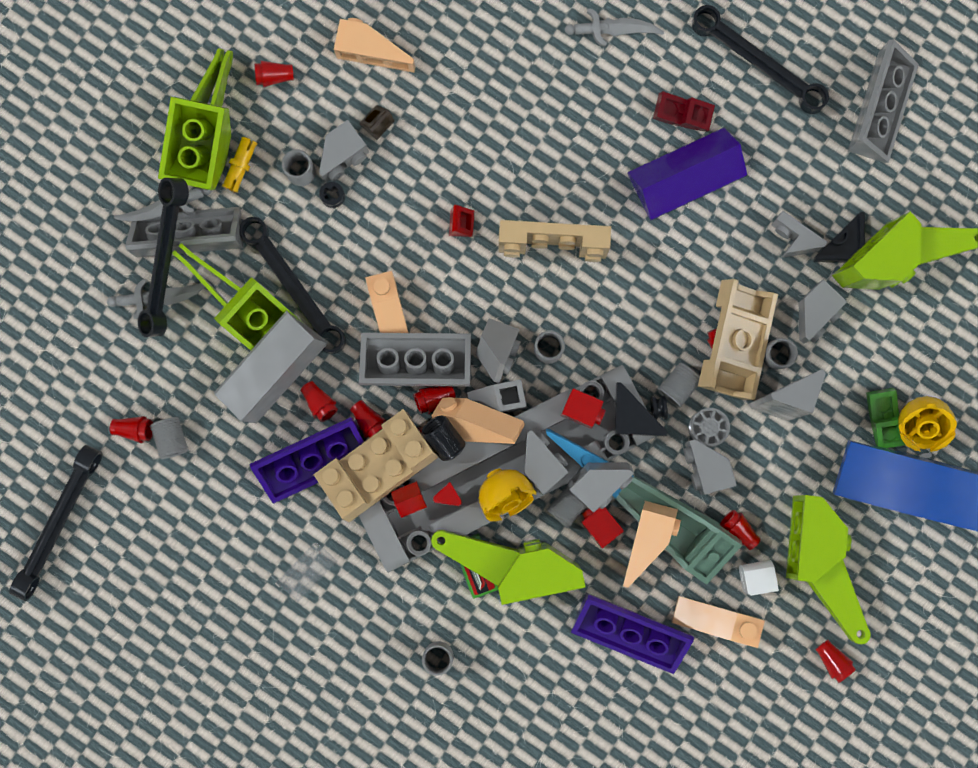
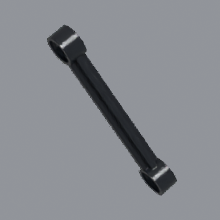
M703 5L696 10L692 19V28L696 34L700 36L712 35L798 97L799 106L804 112L808 114L819 113L828 103L829 93L823 85L818 83L808 85L722 23L720 21V13L715 7ZM700 14H709L714 18L715 26L703 28L698 24L697 17ZM809 91L819 93L822 97V105L818 107L809 105L805 100V94Z
M163 178L158 187V196L163 204L147 309L142 310L138 316V329L144 337L163 336L167 329V318L162 310L179 206L185 205L189 197L188 185L182 178Z
M258 217L246 218L241 223L239 229L242 239L247 244L256 247L318 335L323 337L328 331H336L340 334L341 341L337 348L329 350L324 347L323 351L328 354L341 352L346 344L344 333L341 329L328 322L268 238L269 229L263 220ZM252 223H258L263 227L262 236L254 241L248 240L245 236L246 228Z
M84 445L78 452L73 463L74 470L24 569L14 578L9 594L23 601L29 600L34 594L40 581L39 574L89 476L96 471L103 455L101 451L89 445Z

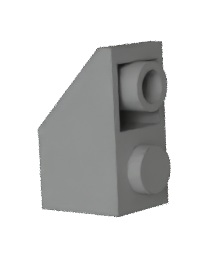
M346 120L325 136L319 171L325 183L330 180L336 181L345 173V169L352 164L353 166L359 165L366 159V154L369 153L367 145L349 120Z
M824 279L817 283L798 303L799 340L803 344L810 340L816 342L825 333L826 330L823 329L825 324L829 320L834 323L845 312L841 308L847 301Z
M489 318L481 335L476 356L492 380L500 383L503 373L508 375L514 359L510 358V355L516 357L521 341L516 339L520 329Z
M521 379L467 392L468 399L502 413L526 409Z
M530 430L527 433L524 474L539 492L544 495L569 473L565 469L569 464L558 452L555 455L552 454L547 448L550 442L540 431L535 434Z
M697 440L686 442L687 448H684L683 451L687 464L692 463L694 474L691 475V480L695 491L699 490L700 495H705L737 486L730 460Z
M628 462L587 463L568 482L569 490L594 513L598 508L603 509L613 498L611 495L619 488L622 490L630 484L634 471Z

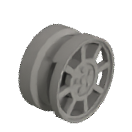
M706 408L692 416L688 431L692 440H697L707 447H714L727 439L730 432V423L722 411L715 408Z

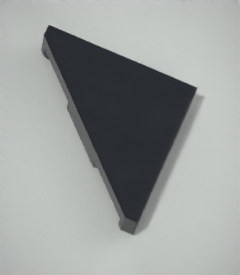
M865 212L858 213L814 257V262H846L865 245Z
M617 382L615 434L667 436V430L621 382Z

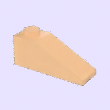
M357 18L340 19L334 45L337 59L415 73L414 59L368 24L363 23L362 20Z
M388 271L365 277L380 333H409L393 272Z
M442 398L431 415L432 419L441 415L446 416L465 442L515 444L525 426L523 420L467 398Z
M645 501L623 587L629 588L669 545L671 535L677 536L681 520L676 519L678 509Z
M678 596L671 623L758 648L765 620Z

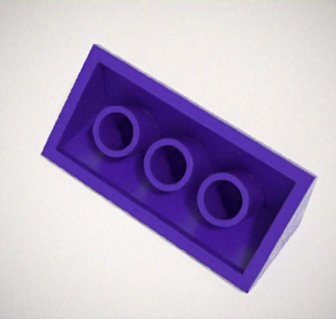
M722 128L635 168L627 174L651 221L746 177L747 170L741 144L725 128Z
M350 417L249 465L269 499L274 504L319 483L313 474L335 458L341 460L363 444L365 440L356 420Z
M587 592L571 630V633L672 674L676 672L694 641V637L689 633Z

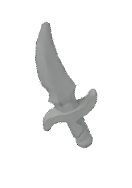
M590 8L587 10V14L592 17V23L574 24V26L569 24L565 27V32L568 35L592 34L596 43L603 47L607 45V42L603 40L601 34H611L613 36L631 33L664 34V31L639 19L619 18L612 20L607 18L599 21L597 12Z
M202 188L190 190L186 204L179 207L182 208L184 213L194 215L195 211L187 206L188 203L202 198L204 195L211 194L212 190ZM158 200L144 208L126 214L115 215L113 218L128 222L154 219L161 216L163 204Z
M143 279L137 284L134 294L111 296L107 299V304L110 307H115L116 305H136L137 312L133 315V318L138 319L140 312L144 310V306H147L149 292H143V287L147 280ZM199 283L185 287L166 288L164 305L187 300L198 294L205 286Z

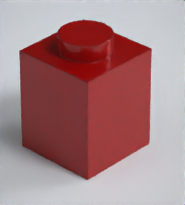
M573 388L561 416L592 429L594 423L600 425L606 410L601 407L604 401Z
M605 507L603 509L598 508L594 513L588 508L582 513L584 519L580 523L602 549L624 532Z

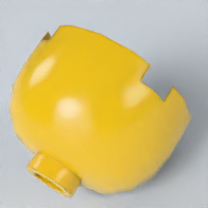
M931 396L917 397L909 401L901 410L898 418L899 433L905 445L914 451L921 452L920 449H930V452L938 451L946 447L955 438L957 421L954 413L944 401Z
M498 468L488 473L487 479L479 489V504L487 520L500 521L502 520L500 515L508 512L511 517L528 507L534 501L532 494L536 495L537 492L529 479L519 471Z

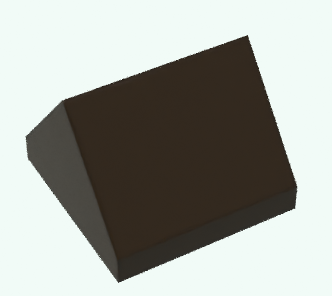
M376 105L361 120L360 126L378 140L394 123V119L389 110Z

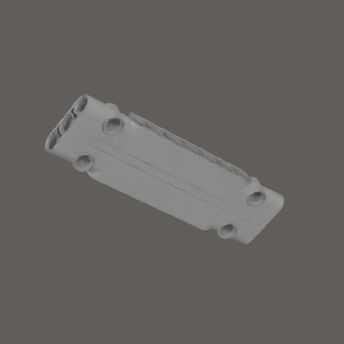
M620 365L575 388L583 393L584 389L588 387H593L597 390V399L604 401L601 408L606 410L600 425L594 423L593 428L590 429L561 416L572 389H569L515 416V418L523 420L525 423L515 444L465 442L463 451L454 459L442 461L438 457L399 486L402 488L417 481L427 508L401 518L394 501L390 500L388 495H386L360 514L359 518L386 571L389 573L434 550L431 539L437 530H446L465 536L492 522L486 519L481 510L479 489L487 479L488 473L498 468L502 470H517L525 475L527 433L530 430L535 434L540 431L550 442L547 448L552 454L555 455L558 452L569 464L565 468L569 473L545 494L567 484L583 468L547 435L546 429L558 433L608 462L656 437L615 434L617 382H621L645 407L624 366ZM611 436L621 437L623 440L622 449L617 451L609 446ZM451 482L462 499V505L434 503L433 497ZM533 485V487H534V489H535V491H536L537 493H536V495L532 494V496H533L534 500H536L537 498H539V497H541V496H543V495H542V494L539 492V490ZM416 535H422L427 539L426 549L418 551L413 547L412 541ZM439 537L437 541L439 543H444L445 538Z

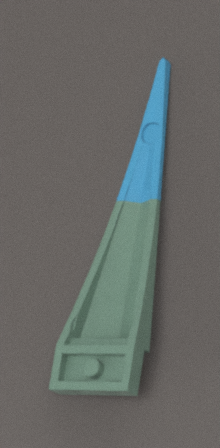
M546 429L547 435L580 466L584 467L587 463L608 462L558 433ZM632 475L633 479L630 484L622 490L619 488L612 496L638 522L640 521L645 501L678 509L676 519L681 520L677 536L671 535L669 545L665 549L686 571L705 584H708L742 547L741 540L721 527L719 522Z

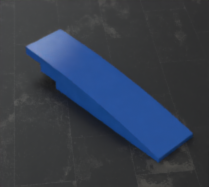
M848 440L832 492L834 495L978 532V472L901 451H893Z

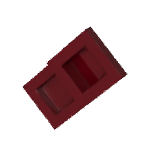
M662 91L658 94L653 119L675 126L707 132L710 129L715 105L693 97L684 99Z

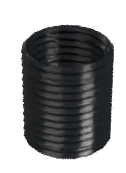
M444 415L431 419L421 432L423 438L426 439L427 443H429L442 461L454 459L463 451L466 444Z

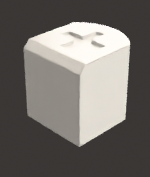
M771 560L739 566L742 589L745 594L752 596L779 591L775 568Z

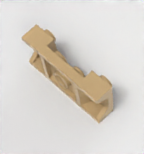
M500 220L499 253H504L505 257L518 258L520 254H525L526 244H531V247L538 249L548 248V245H558V248L561 250H574L576 246L579 247V257L585 258L587 262H601V259H606L610 250L611 226Z
M736 279L721 280L716 307L721 308L711 357L710 360L703 361L698 387L741 400H755L778 294L757 291L739 285V280Z
M404 409L381 425L382 430L341 460L335 458L313 474L343 520L351 522L438 458V455L423 438L411 416Z

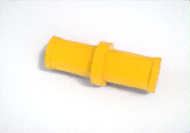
M241 137L234 158H230V168L221 187L238 193L245 172H249L250 166L248 164L258 143L255 141L251 142V139Z

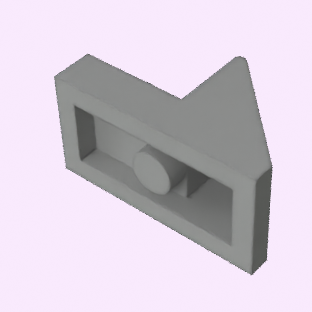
M782 211L772 223L778 235L785 239L790 238L793 240L782 255V258L819 252L828 243L785 211Z

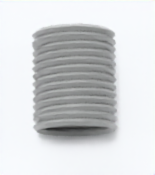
M293 149L284 155L282 169L291 183L297 186H306L314 180L316 169L305 151ZM306 161L309 163L304 174L299 176L290 174L289 170L294 162Z
M547 330L539 334L534 344L536 358L545 364L557 362L565 349L563 337L553 330ZM546 337L554 338L559 342L561 351L554 357L543 356L539 352L538 343Z
M786 338L770 341L767 343L764 363L769 368L775 370L790 367L797 360L798 350L796 345ZM775 343L783 344L788 350L789 357L784 365L776 364L771 358V348Z
M679 363L667 377L666 381L660 385L658 391L662 396L665 395L666 399L673 405L682 407L683 403L687 401L688 397L697 388L700 376L689 366Z
M178 417L163 419L150 426L160 459L175 457L189 450L187 449L188 446H186L183 428H181Z
M567 485L558 498L550 504L547 511L562 525L569 528L587 506L569 490V485Z
M441 641L429 644L422 656L424 669L434 676L447 673L454 659L451 647ZM439 647L447 651L450 663L442 669L431 667L426 657L430 649Z

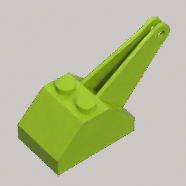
M217 49L191 100L179 97L170 98L158 179L182 178L189 186L207 190L216 189L227 163L231 140L229 108L222 107L233 62V51L227 50L224 56V49ZM214 89L211 103L207 104Z
M910 211L887 222L832 277L842 288L880 290L888 286L893 288L900 282L904 284L916 274L914 269L918 265L977 249L978 228L922 227V223Z
M180 243L178 246L191 258L237 291L234 297L227 302L194 266L175 250L172 252L224 306L214 319L249 350L255 347L286 310L295 316L252 277L240 288Z
M810 495L793 496L786 578L806 581L847 637L854 643L865 644L870 640L871 632L843 561L846 557V551H850L852 542L851 535L848 534V527L823 497ZM860 630L861 636L857 637V632Z
M437 530L432 535L431 543L436 550L497 585L502 605L586 587L579 564L548 543H541L540 539L523 542L524 547L515 549L446 530ZM439 537H444L445 542L439 543L437 539Z

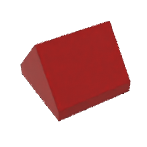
M453 205L450 211L449 236L473 237L474 210Z
M417 481L391 492L394 504L401 518L427 508Z
M451 482L433 497L434 503L462 505V499Z

